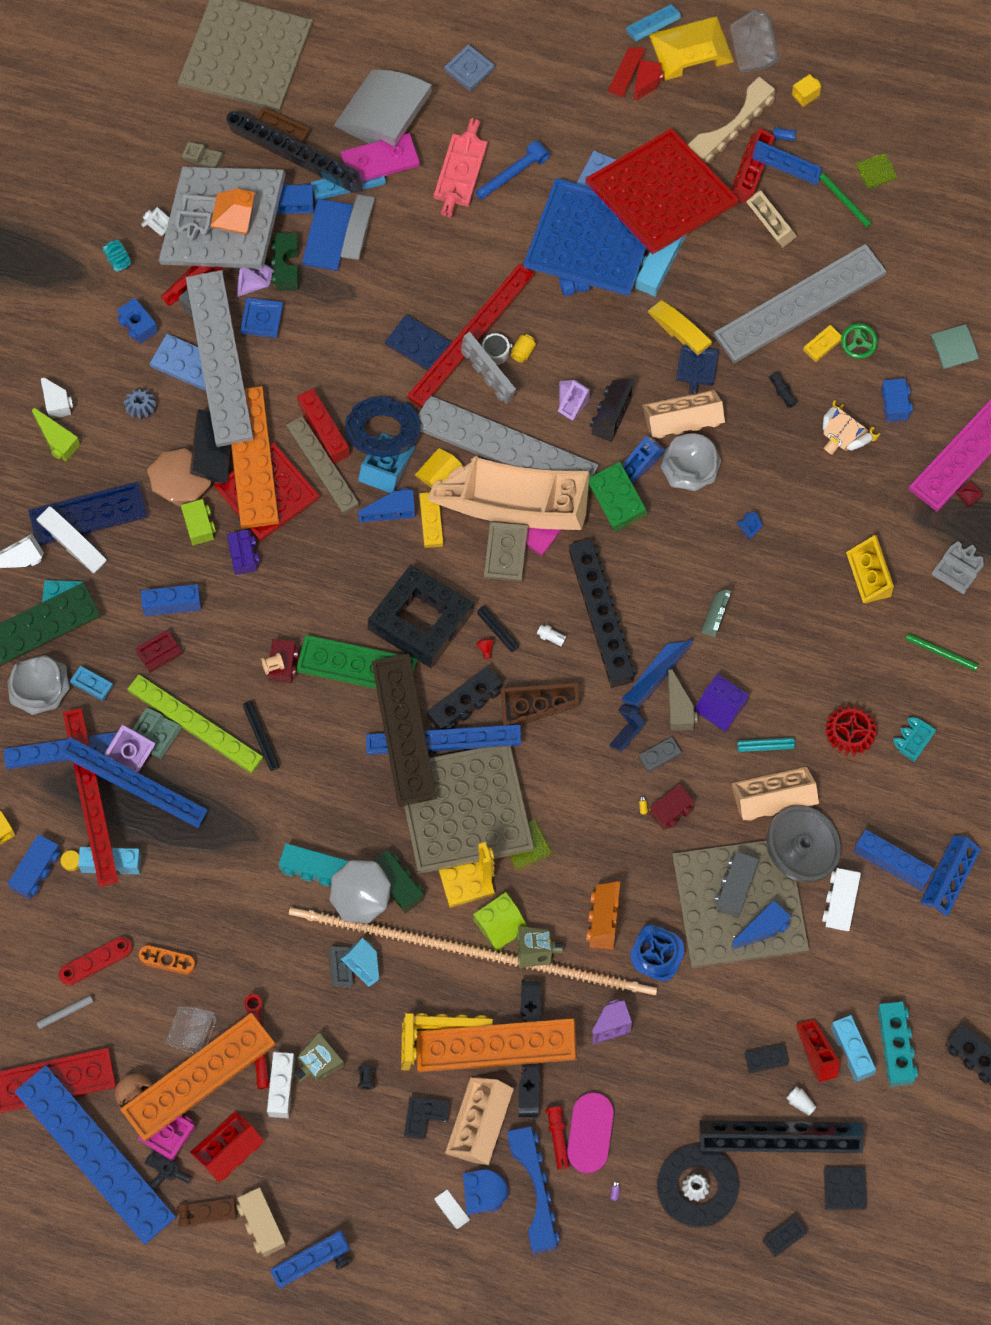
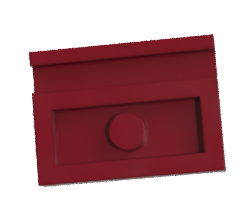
M169 630L135 648L136 653L149 673L183 654Z

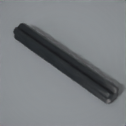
M248 701L243 704L244 711L270 771H275L279 769V763L253 702Z

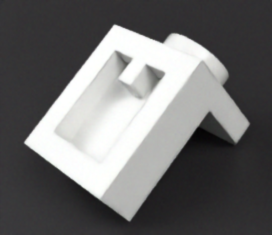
M158 207L153 211L148 210L142 217L144 221L141 225L144 227L148 224L160 236L164 235L167 230L169 217Z

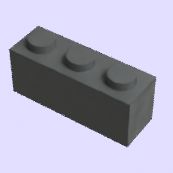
M737 851L735 857H730L727 865L730 871L728 875L724 874L721 885L724 886L722 893L718 892L714 901L717 904L716 911L739 918L759 859Z

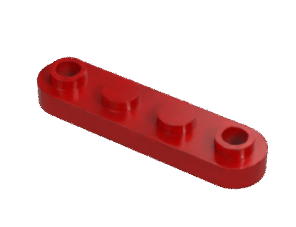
M119 937L66 964L59 970L58 977L62 984L72 986L128 957L132 952V944L129 939ZM120 944H125L123 949L118 948ZM66 972H72L70 977H65Z

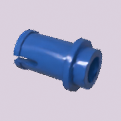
M777 126V128L773 129L774 139L776 141L778 139L794 141L795 130L779 129Z

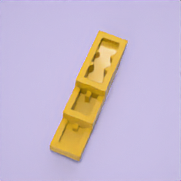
M659 301L648 310V313L672 337L675 336L683 345H688L697 355L712 345V341L700 329L664 301Z

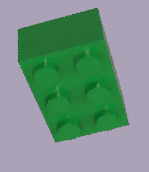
M620 462L589 478V486L615 533L648 515L646 508Z

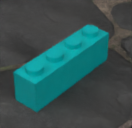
M285 844L279 862V869L284 875H297L302 880L308 882L315 880L323 886L330 887L332 876L349 861Z

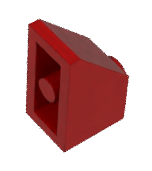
M640 60L634 100H639L658 88L659 81H663L664 71L661 70V63Z

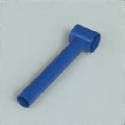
M538 140L533 141L527 147V154L476 190L477 197L480 200L484 199L536 161L538 164L544 163L549 158L550 152Z

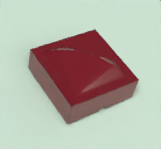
M971 481L956 493L968 508L983 497V493Z

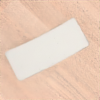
M448 1190L435 1198L437 1204L456 1229L470 1220Z

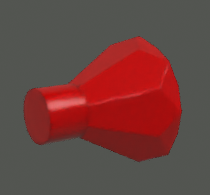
M483 638L476 642L477 647L483 653L484 659H490L494 640Z

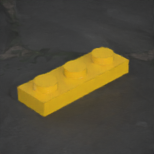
M430 492L419 493L424 548L442 547L440 507L438 504L428 500Z

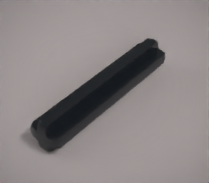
M485 606L478 609L477 614L510 652H515L519 648L516 640Z

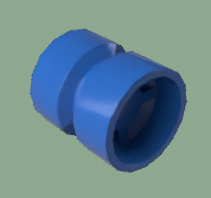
M559 277L564 297L574 295L575 291L582 293L590 290L589 285Z

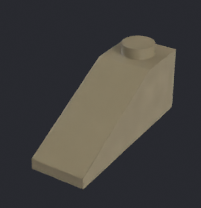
M668 670L670 731L693 730L694 724L698 722L697 712H694L693 704L673 670Z

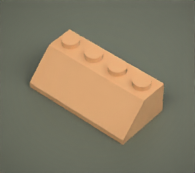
M715 390L642 405L647 427L652 438H663L667 434H682L687 430L697 431L702 429V427H716L720 423H725L722 401Z
M807 767L731 783L738 811L743 820H754L761 816H773L775 813H780L792 806L812 807L819 804L816 782Z
M470 1078L445 1153L475 1164L489 1165L514 1089L499 1080Z

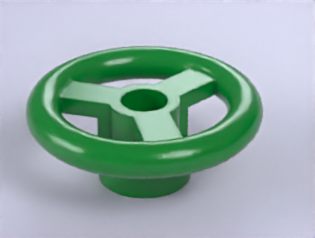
M852 324L842 333L841 346L844 352L852 358H867L877 348V335L866 324ZM861 329L867 331L871 335L872 343L868 342L867 333L861 331ZM852 330H855L853 342L847 346V336ZM857 338H861L863 342H858ZM864 346L869 349L865 353H855L851 351L855 347Z

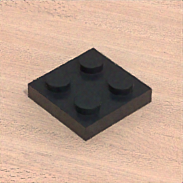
M824 1168L825 1210L867 1209L865 1168Z

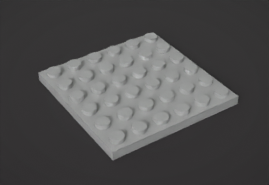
M182 167L159 257L160 264L263 269L286 175L285 171L273 169ZM236 188L255 192L247 235L211 227L206 236L199 231L195 240L187 237V229L178 232L175 222L177 211H181L183 194L216 197L218 193Z

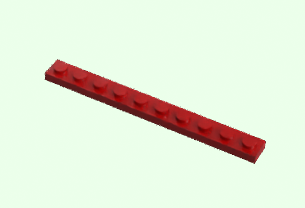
M520 263L410 391L407 399L423 408L427 400L437 392L464 360L465 357L461 352L464 335L470 332L479 342L534 277L532 271L524 268Z
M82 708L63 712L68 738L71 737L90 747ZM73 762L98 885L102 887L119 883L96 774Z

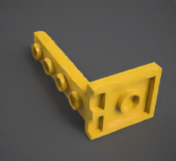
M486 842L478 845L479 862L439 870L449 908L495 895L492 885V877L495 876L494 856L491 847L487 848Z
M405 1013L402 1022L401 1070H409L411 1064H414L416 1060L417 1050L413 1048V1045L417 1038V1029L439 1030L492 1025V1019H487V1016L468 1018L466 1015H457L456 1018H451L445 1014L428 1017L427 1014H416V1016H413V1014Z

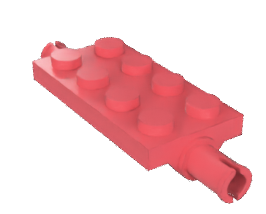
M474 118L469 120L467 131L464 134L452 135L434 192V199L444 201L441 214L445 217L446 213H448L447 217L452 216L455 204L469 207L488 146V142L477 138L476 134L480 121L475 119V123H473Z

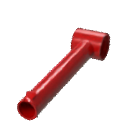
M249 994L244 1000L246 1012L248 1014L252 1013L262 1026V1000L257 994ZM255 1000L259 1002L257 1008L251 1009L248 1007L249 1002ZM265 1053L254 1061L257 1079L255 1084L258 1089L270 1088Z

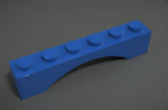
M531 1127L507 1131L511 1155L527 1170L536 1191V1212L528 1230L532 1255L556 1250V1244L560 1242L558 1232H553L552 1224L555 1223L553 1211L549 1212L548 1208L551 1199L549 1191L545 1192L543 1185L547 1183L545 1172L540 1171L539 1164L543 1162L541 1153L536 1152L535 1144H538L537 1134L532 1132Z

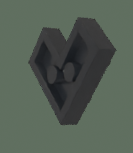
M410 1096L404 1138L424 1140L427 1121L447 1123L450 1102Z

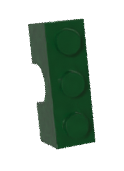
M275 233V240H272V251H275V256L272 257V268L275 267V273H272V284H276V291L298 290L297 265H287L285 263L289 258H298L297 233Z

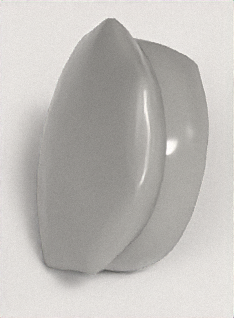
M690 433L674 438L670 446L666 448L660 467L671 487L697 491L714 483L722 461L714 443L710 439L700 434Z
M47 655L16 663L7 681L10 703L32 715L56 709L70 688L66 665Z
M351 860L332 876L329 900L343 921L370 923L386 910L390 900L391 884L377 862Z

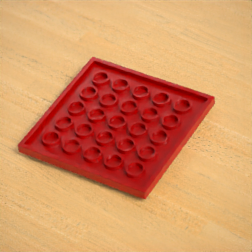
M672 128L585 179V183L652 255L739 203V198Z

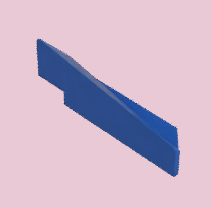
M689 639L686 642L667 644L636 681L632 689L622 697L621 701L629 707L633 706L639 709L668 676V670H672L689 650L693 640Z

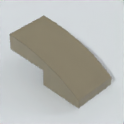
M188 142L181 157L204 168H219L224 155L222 152L208 150L202 144Z

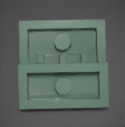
M966 324L930 334L942 369L979 359Z
M149 708L145 709L133 727V730L155 743L150 754L161 760L182 729L179 724L164 718L162 714Z

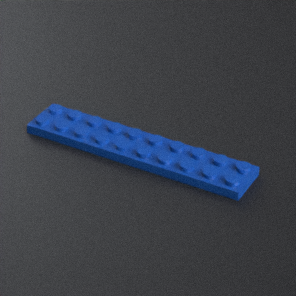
M46 1065L15 1091L17 1096L144 1245L176 1219L174 1214Z

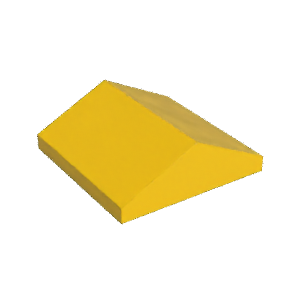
M438 448L415 476L432 488L434 483L439 480L442 482L450 477L449 473L460 466H464L454 455Z

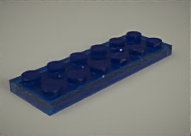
M138 482L28 510L34 536L39 546L57 541L49 531L37 522V518L49 506L81 535L147 518Z

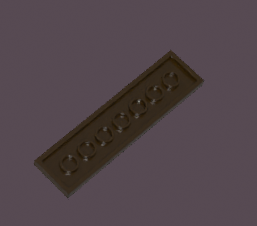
M405 654L372 661L398 806L401 807L437 799L410 655Z

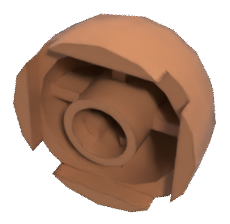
M138 1073L129 1074L119 1081L115 1088V1099L120 1109L153 1085L145 1075Z

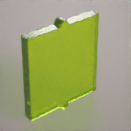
M885 153L856 163L860 178L863 179L867 189L897 179L892 168L893 164H890Z

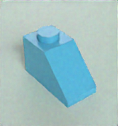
M361 938L354 943L341 960L370 987L379 980L377 952L368 941Z

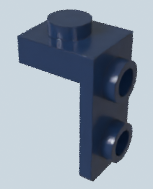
M622 705L618 709L628 724L610 743L609 746L612 749L623 751L646 724L640 717L639 710L633 706Z

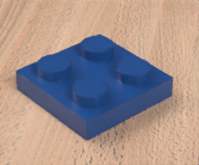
M247 298L241 324V334L277 338L283 302Z

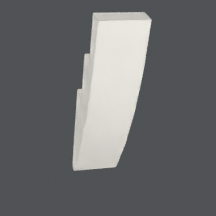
M50 506L37 518V522L49 531L72 556L93 574L107 562L76 529Z

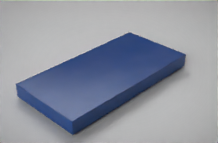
M317 199L302 261L304 266L333 271L339 270L342 258L341 252L353 205Z

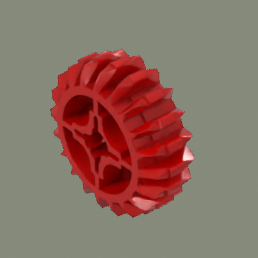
M846 705L845 710L840 706L838 712L834 710L832 716H828V723L825 724V728L828 730L825 731V736H829L827 738L828 743L833 742L831 745L832 749L838 747V754L844 750L845 756H848L849 752L856 756L857 751L863 754L864 749L869 750L870 745L874 744L875 740L873 738L877 737L875 732L877 725H874V718H869L870 712L864 714V707L859 711L857 710V705H854L853 709ZM850 718L848 722L838 724L839 721ZM856 720L860 721L864 727L858 725ZM851 724H853V733L851 734V737H849V728L851 727ZM838 734L843 735L846 741L842 740ZM865 737L859 742L852 743V740L855 738Z

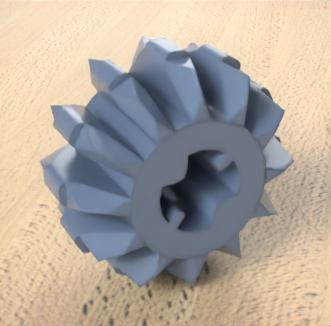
M141 387L137 392L132 389V394L126 395L127 400H124L125 409L132 418L138 416V419L141 420L142 416L148 418V413H154L153 408L156 407L155 397L153 394H150L148 389L144 392Z

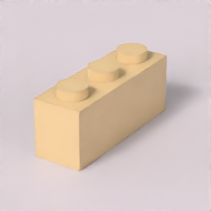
M761 190L746 201L782 248L797 237Z
M255 1189L238 1197L240 1204L236 1205L241 1216H246L248 1222L245 1223L249 1235L253 1233L256 1241L253 1244L257 1253L262 1252L263 1257L286 1247L261 1189Z

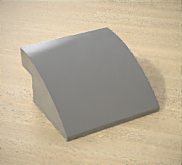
M371 70L334 126L368 144L383 140L395 147L432 93V85L400 72Z

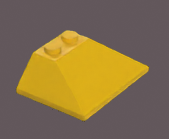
M717 16L649 34L657 59L661 63V70L664 71L665 80L682 76L683 68L714 60L717 67L733 62Z

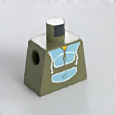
M518 926L516 943L519 968L548 965L551 962L552 953L562 954L563 943L551 941L549 930Z
M319 1033L298 1056V1061L302 1067L295 1071L294 1075L300 1082L304 1081L308 1076H311L315 1082H319L342 1069L344 1062Z

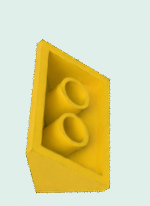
M874 535L846 552L863 603L891 597L894 588L878 538Z

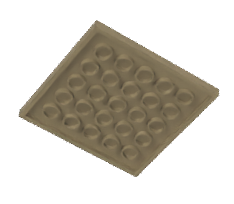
M209 0L178 80V86L280 112L313 25V20L238 0Z
M511 746L478 748L429 758L437 799L404 806L418 874L479 862L478 845L486 842L487 848L491 847L494 859L534 851Z
M766 841L672 854L691 969L809 952L797 882L784 875L774 865L769 856ZM736 851L759 859L739 918L716 911L717 904L714 903L717 893H722L724 886L721 885L724 874L728 875L730 871L727 865L730 857H735ZM773 901L791 916L789 922L791 925L784 933L780 931L774 937L737 949L731 947L732 942Z

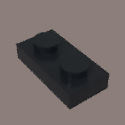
M784 1044L744 1053L749 1074L788 1066L789 1064Z
M794 1216L762 1242L774 1258H776L808 1232L796 1216Z

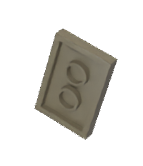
M490 522L484 579L522 582L528 525Z

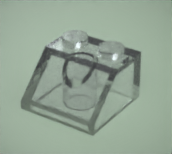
M178 1006L165 1044L196 1054L208 1044L216 1022L215 1014L197 1007Z

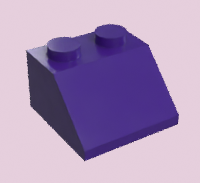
M717 674L706 688L694 711L726 732L747 705L749 695Z

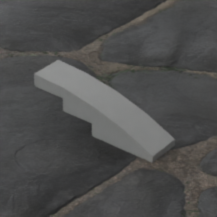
M357 194L348 223L341 257L359 260L367 237V229L371 220L375 197Z

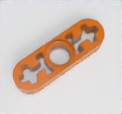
M144 946L139 951L140 961L144 965L184 975L191 974L195 970L194 959L189 955L153 946ZM148 951H151V955L157 957V953H160L158 955V963H155L156 959L153 957H149L148 960H146L143 954H147ZM166 955H170L173 958L172 963L169 965H164L161 962L162 958ZM176 958H178L180 963H185L188 960L191 966H187L184 969L183 965L177 964V967H175Z

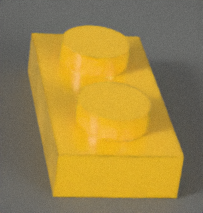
M829 325L804 346L803 351L817 362L841 342L842 335Z

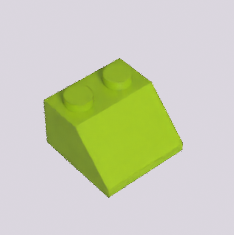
M506 892L473 914L474 922L497 951L516 939L518 926L528 927L518 908Z

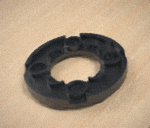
M688 1146L674 1152L663 1163L657 1178V1195L662 1208L674 1221L676 1220L687 1227L705 1228L722 1221L731 1212L738 1195V1178L730 1161L720 1152L700 1151L699 1146ZM691 1167L705 1168L713 1173L717 1180V1194L706 1205L695 1206L688 1204L678 1192L677 1184L679 1177L685 1170Z

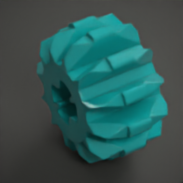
M119 240L110 241L103 246V253L114 271L124 270L131 264L128 253Z

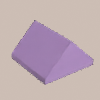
M122 724L104 755L138 773L155 743Z

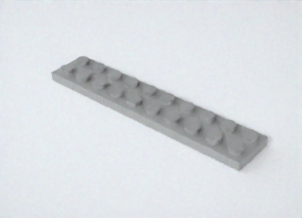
M865 244L715 331L713 336L732 362L736 363L885 276L887 271Z
M222 270L186 277L216 446L220 447L254 440Z
M433 396L427 400L418 415L421 432L493 462L539 470L589 471V478L594 476L598 470V464Z

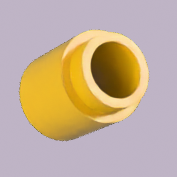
M527 334L525 336L520 335L511 350V357L520 363L527 360L536 346L534 338Z

